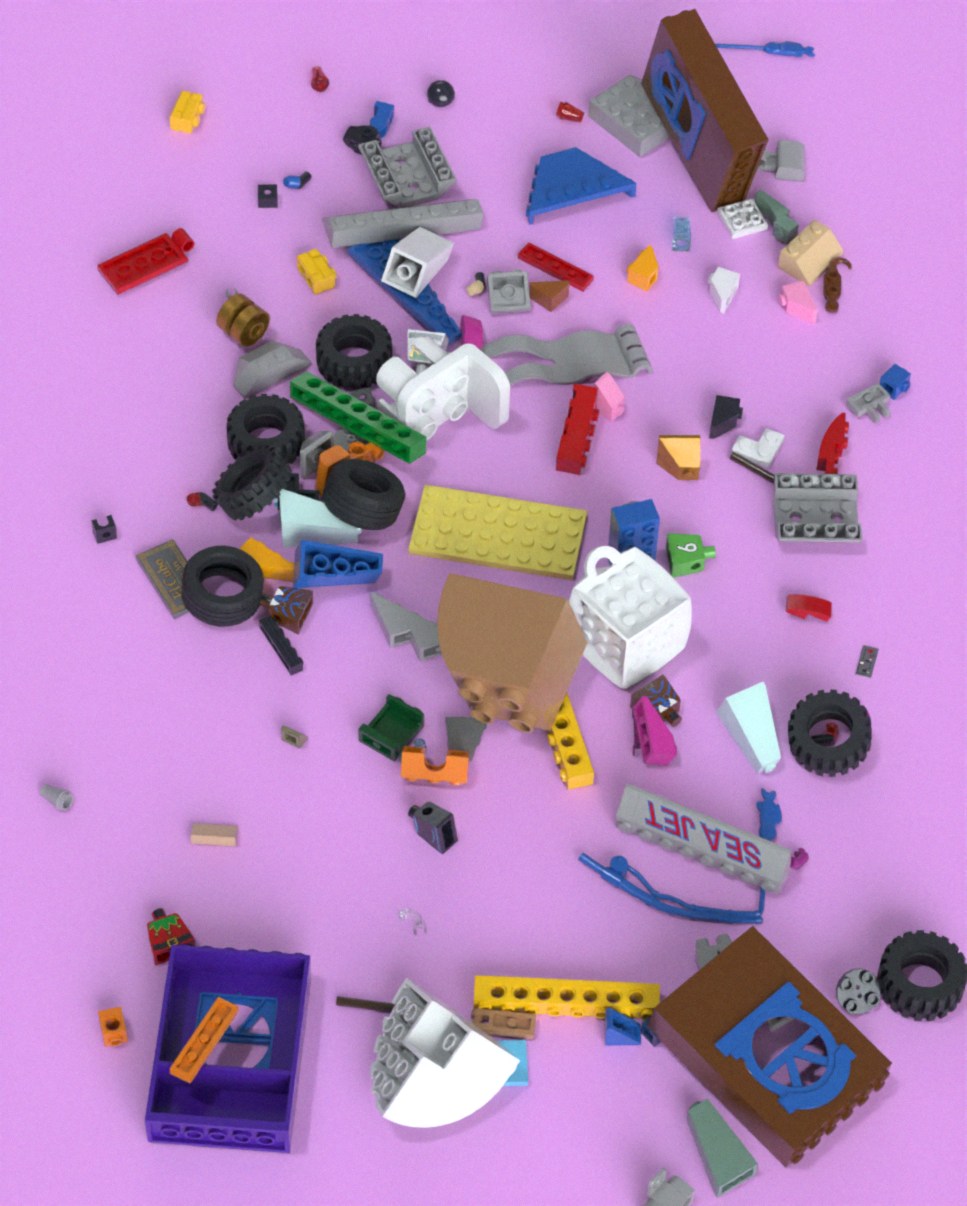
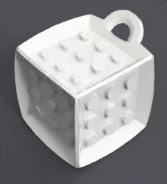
M599 546L591 550L584 562L585 577L573 587L569 604L587 640V645L583 652L584 657L610 681L621 689H626L659 670L685 648L691 628V598L660 564L637 547L630 548L621 553L610 546ZM603 557L610 559L612 565L597 575L595 570L597 561Z

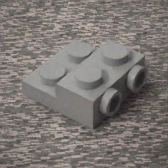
M512 270L509 273L494 271L487 275L491 314L531 310L527 271Z

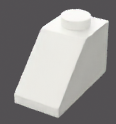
M718 266L715 273H711L709 277V293L720 313L724 314L739 287L740 274Z

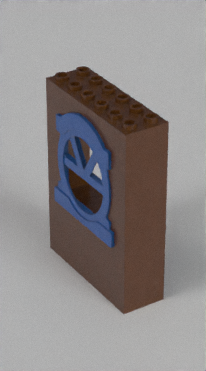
M696 9L684 10L674 16H666L660 21L641 85L710 211L714 212L719 207L745 201L769 139Z
M751 926L653 1009L648 1028L657 1035V1038L785 1168L791 1163L796 1165L804 1157L803 1152L808 1148L813 1150L820 1143L821 1140L819 1138L824 1134L830 1135L836 1129L838 1121L841 1119L843 1121L847 1120L854 1112L852 1109L856 1105L859 1107L864 1105L870 1098L868 1095L873 1090L877 1093L885 1085V1080L890 1075L889 1069L892 1065V1062L754 926ZM775 1017H791L801 1020L811 1027L765 1068L760 1069L753 1055L752 1039L756 1029L763 1023ZM819 1035L826 1046L828 1055L822 1056L803 1048ZM794 1057L826 1067V1071L817 1082L803 1087ZM786 1063L792 1087L779 1084L769 1077Z

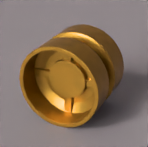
M239 293L230 297L222 305L218 312L216 323L221 330L230 335L241 346L249 347L258 342L267 331L270 324V315L260 306L255 305L246 295Z

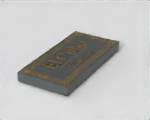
M172 539L137 554L136 561L173 619L189 613L182 601L181 595L183 571L188 561L175 541Z

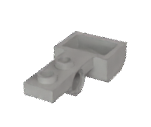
M779 140L775 152H767L765 148L757 170L775 172V179L803 182L805 178L804 144L797 141Z

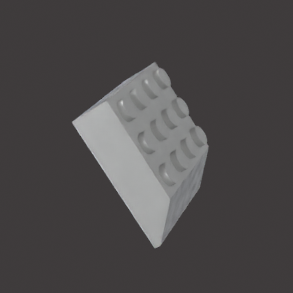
M628 75L589 100L588 117L638 157H642L668 140L670 136L641 85L642 79Z

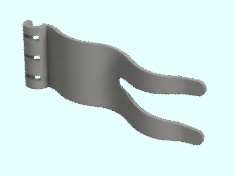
M624 324L618 327L614 334L592 330L580 331L554 341H542L526 335H508L483 345L481 349L489 358L508 352L520 351L534 354L555 363L554 366L541 363H526L512 368L505 373L510 386L526 379H542L554 384L571 385L590 377L604 375L606 372L610 375L625 378L636 377L641 369H646L648 374L653 373L651 363L632 324Z

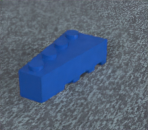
M301 540L295 550L293 588L376 583L382 574L383 554Z

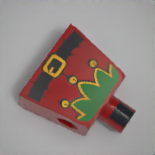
M163 908L152 912L153 921L147 923V930L155 966L169 961L171 945L187 944L195 946L193 935L177 913L167 916Z

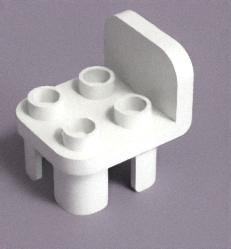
M423 337L415 343V349L432 363L429 368L417 374L399 357H392L378 371L376 378L378 386L395 402L389 405L381 398L377 401V408L382 413L426 436V441L435 434L437 427L447 420L456 421L460 419L467 411V408L492 429H497L509 419V380L504 371L473 344H464L450 353L446 352L432 338Z

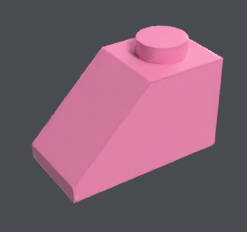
M804 281L781 286L778 300L786 313L810 323H815L818 309Z
M606 372L594 383V387L598 388L597 409L600 410L599 414L612 422L624 412L625 397L612 376Z

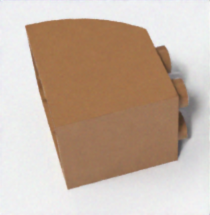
M449 573L438 607V640L446 666L459 688L458 693L465 699L470 708L469 714L477 721L486 724H492L495 718L509 721L510 726L524 733H532L534 728L551 731L587 645V640L568 599Z

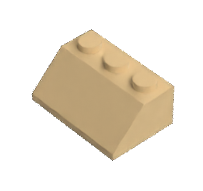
M814 219L780 251L778 268L800 282L804 281L805 285L810 286L829 268L830 262L842 256L844 251L831 229Z

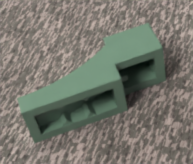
M758 191L755 196V204L773 227L772 235L788 245L797 236L799 224L789 217L790 210L764 191Z

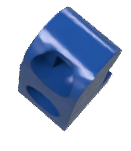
M376 101L374 117L370 120V126L375 127L381 138H383L394 119V105Z

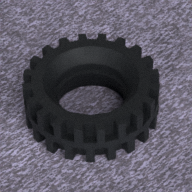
M263 445L262 448L256 446L253 451L249 449L244 456H238L236 458L237 461L233 464L230 463L227 466L228 469L220 474V480L215 482L216 487L212 489L213 499L235 521L237 519L240 521L244 520L246 516L251 518L254 513L262 512L266 505L270 506L272 504L271 501L281 495L280 491L287 487L286 482L291 479L289 475L292 473L290 466L271 445Z

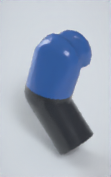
M305 171L300 177H285L283 184L285 187L301 189L312 176L309 172Z

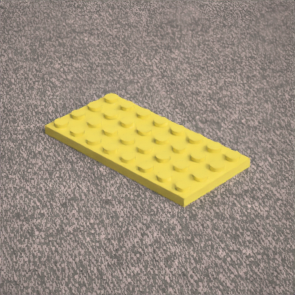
M425 485L408 554L573 581L587 518V510Z

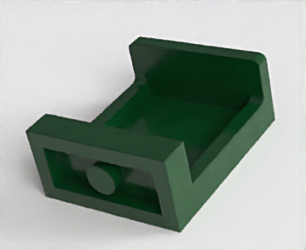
M388 694L386 704L368 725L363 723L358 729L359 742L395 762L401 755L404 746H408L424 727V713L417 707L406 704L401 698Z

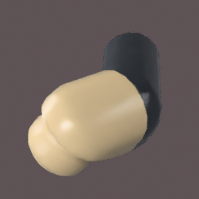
M478 272L475 274V282L466 288L468 295H478L486 289L484 273Z

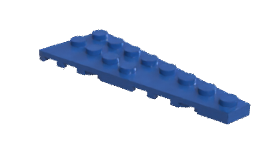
M402 239L356 244L348 248L347 254L430 332L445 333L449 339L448 345L461 339L462 332L453 318L449 317L445 311L446 307L440 303L437 293L431 289L429 283L415 298L381 281L392 247Z

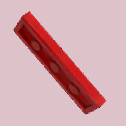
M529 242L518 253V259L561 281L569 280L570 286L582 292L594 280V275Z

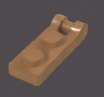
M478 1008L471 1011L472 1023L488 1035L534 1039L536 1014ZM489 1020V1023L484 1024L482 1023V1021Z

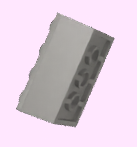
M431 127L412 131V142L385 149L380 148L377 140L358 144L383 200L400 208L437 200L456 182V177Z
M775 473L773 507L776 539L778 541L862 543L861 523H858L857 474ZM796 516L801 520L793 521L791 517ZM833 517H838V518H840L842 521L836 522V521H833L832 518H833Z

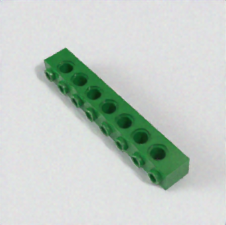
M306 371L290 381V398L410 464L426 454V436Z

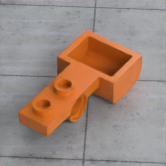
M353 442L349 445L348 452L339 445L329 448L320 454L314 486L315 490H319V494L323 496V490L331 469L337 463L348 459L374 462L381 459L385 451L371 442L366 445L360 442Z

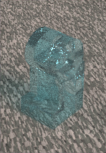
M674 217L672 251L690 252V217ZM676 241H685L687 244L680 246L676 244Z

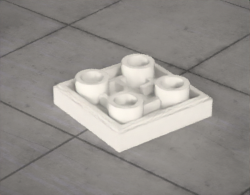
M753 199L717 208V214L732 239L768 229V224Z

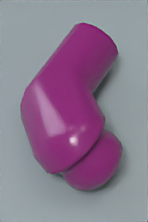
M798 848L799 851H794L795 857L791 856L790 868L798 870L808 861L809 855L804 848Z

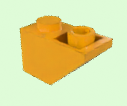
M650 245L644 251H640L637 259L631 262L626 270L628 273L627 282L646 292L657 281L658 263L653 247Z

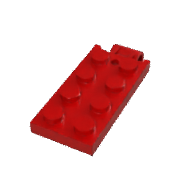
M179 228L173 232L172 237L165 233L97 265L98 271L117 295L188 262L184 252L192 250L195 242L183 228Z

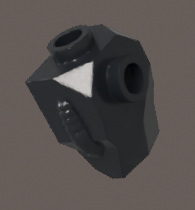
M369 125L350 126L343 137V142L359 154L361 152L358 144L377 140L380 147L382 144L379 132L375 127Z

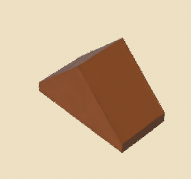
M569 280L530 282V299L552 312L569 297Z

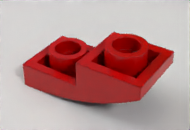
M788 594L786 598L787 613L805 619L809 614L826 622L831 618L832 602L809 595Z

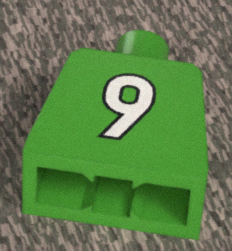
M667 534L666 551L673 578L701 572L704 570L705 559L716 558L715 546H703L700 535Z

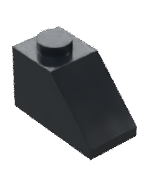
M716 395L709 439H714L735 428L737 419H742L743 407H740L739 398Z

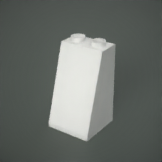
M417 228L392 247L381 281L416 298L448 261L454 243L424 228Z

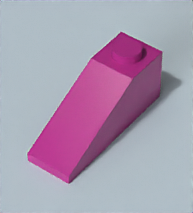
M642 696L633 708L644 764L667 766L677 755V747L674 743L673 735L647 696Z

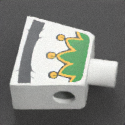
M408 329V362L411 366L417 367V374L429 368L432 363L415 349V343L423 337H430L446 350L449 339L445 333Z

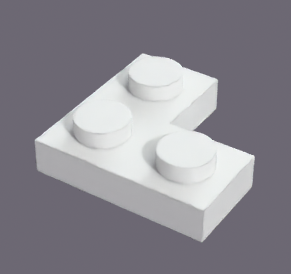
M767 428L759 442L739 435L731 454L735 452L747 460L769 469L784 442L785 435Z

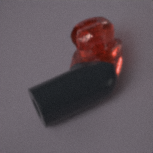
M203 492L190 493L186 498L187 503L193 507L206 506L211 511H214L218 506L214 499Z
M829 722L826 725L827 729L822 735H813L811 739L819 745L832 744L839 735L838 725L835 722Z

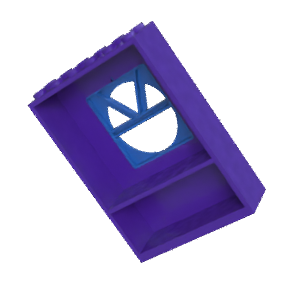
M187 944L171 945L145 1115L148 1142L290 1153L311 986L310 955L303 953L288 954L279 951L261 952L255 949L236 950L231 947L222 949L211 946L196 947ZM218 997L232 1004L253 1008L252 1013L237 1031L233 1032L229 1025L219 1042L269 1045L266 1054L258 1064L252 1068L208 1065L205 1062L191 1084L170 1074V1067ZM260 1017L265 1019L270 1034L248 1033Z

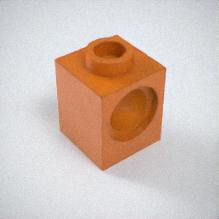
M121 1006L98 1011L104 1045L118 1046L128 1042ZM111 1027H117L115 1030H109Z

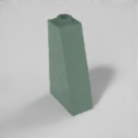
M708 1098L702 1102L698 1101L692 1104L688 1110L687 1123L713 1192L718 1198L756 1175L758 1163Z

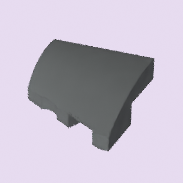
M445 717L448 750L469 751V762H471L475 755V749L481 741L483 731L487 728V724L470 717Z

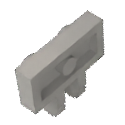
M879 383L846 399L845 404L857 417L867 413L869 419L877 423L880 421L879 414L884 418L890 416V411L885 403L890 401V395Z

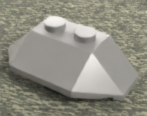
M272 340L239 357L233 387L246 399L312 365V362L301 349Z

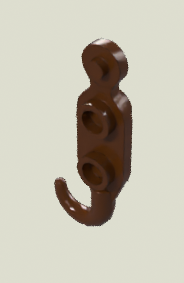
M845 258L833 259L824 274L823 295L828 300L825 304V309L830 313L838 311L839 303L836 300L841 296V275L836 266L842 263L846 264L848 269H852L850 261Z

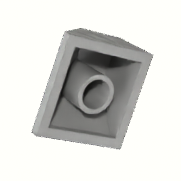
M332 430L318 431L303 441L300 450L301 478L303 480L317 471L320 454L334 446V432Z

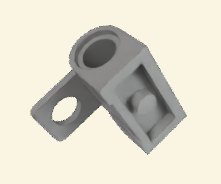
M662 1168L648 1183V1201L643 1206H688L694 1200L695 1189L676 1175H673L666 1181L667 1170Z

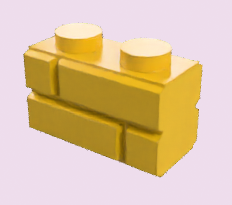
M182 90L170 115V128L172 130H182V132L191 134L194 127H198L200 114H204L206 104L203 103L202 94H191V92Z
M313 249L296 257L297 269L315 295L324 290L327 291L334 288L335 279L337 278L335 269L328 266L326 256L324 254L321 255L318 249Z

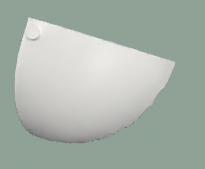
M406 978L391 1002L394 1004V1008L390 1016H385L383 1019V1034L378 1035L373 1052L377 1053L376 1061L371 1063L370 1078L373 1079L371 1093L376 1096L374 1103L377 1110L384 1118L392 1122L411 1127L441 1126L460 1120L486 1104L501 1089L509 1076L515 1072L520 1060L463 1015Z

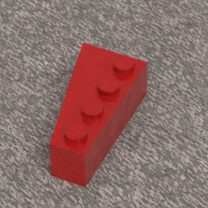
M574 383L573 399H570L568 417L565 420L556 457V471L580 475L581 468L586 467L587 456L585 453L590 452L592 440H589L590 436L594 437L596 425H593L594 421L598 422L600 410L597 409V387Z

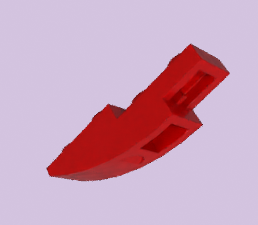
M841 413L835 418L822 439L816 470L824 471V474H838V468H835L834 464H838V459L842 457L843 449H847L848 437H844L845 433L848 434L849 421H845L846 413Z

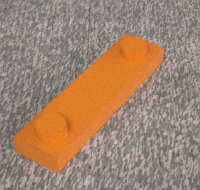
M218 997L170 1067V1074L191 1084L238 1014L239 1006Z

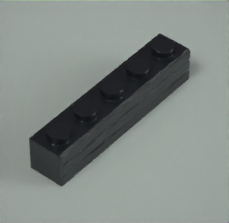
M272 616L259 620L260 630L289 674L293 675L302 671L303 660L297 656L296 649L291 647L290 640L285 637L283 629L278 627L277 620L273 619Z

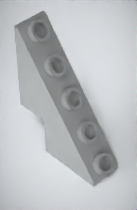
M370 592V606L390 648L411 642L419 661L442 654L438 640L437 623L428 621L418 613L411 612L400 604L385 599L380 594Z

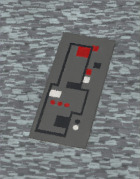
M863 645L856 675L871 678L879 649Z

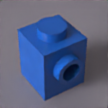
M894 364L881 376L879 384L889 393L890 398L895 400L902 392L906 393L910 388L911 373Z

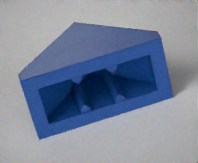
M607 1008L604 1021L605 1046L640 1045V1023L611 1008Z

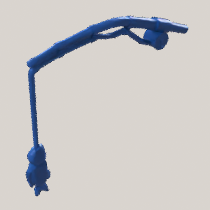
M790 41L782 43L769 42L765 46L715 43L717 48L764 50L768 54L802 57L803 54L811 57L815 56L812 52L814 50L813 47L807 46L804 48L802 44Z
M761 788V795L764 801H758L756 804L758 811H760L759 837L771 841L777 835L775 827L782 821L780 805H776L773 802L776 792H767L764 788ZM582 853L578 858L580 862L600 874L602 879L614 887L621 888L657 910L689 919L726 922L727 924H760L763 922L761 915L764 911L765 890L762 887L760 888L759 910L732 911L696 906L671 895L659 894L640 872L628 865L627 859L623 856L613 857L609 867H604L585 853ZM627 870L641 881L651 895L624 878ZM658 899H664L678 903L687 909H682L665 904L663 902H660Z

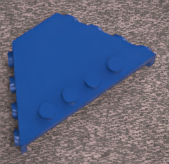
M577 147L541 156L539 164L535 165L534 175L537 177L532 179L531 189H534V191H530L529 194L531 206L527 205L526 217H529V225H531L535 215L620 192L630 197H635L636 182Z

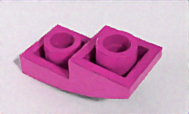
M462 315L460 331L462 332L461 346L473 344L481 350L483 343L481 320Z

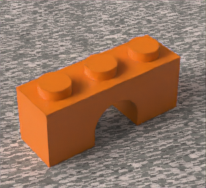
M404 746L402 751L401 777L408 781L427 779L430 783L449 781L452 785H462V783H467L470 752L448 750L446 761L443 764L432 765L426 759L425 747Z

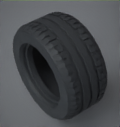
M222 545L205 548L195 553L184 567L181 589L182 601L186 609L194 617L206 624L218 627L240 624L251 618L260 606L264 583L262 569L251 555L236 547ZM211 576H226L240 582L244 589L234 596H218L206 591L201 583Z

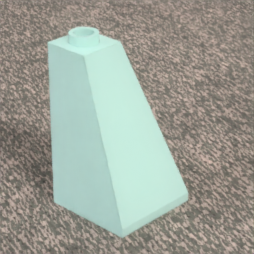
M284 489L280 491L279 502L283 548L297 547L301 540L330 545L358 543V534H362V529L351 526L335 517L328 510L325 503Z
M761 682L726 697L716 712L756 773L761 771L767 773L774 770L781 756L765 683Z

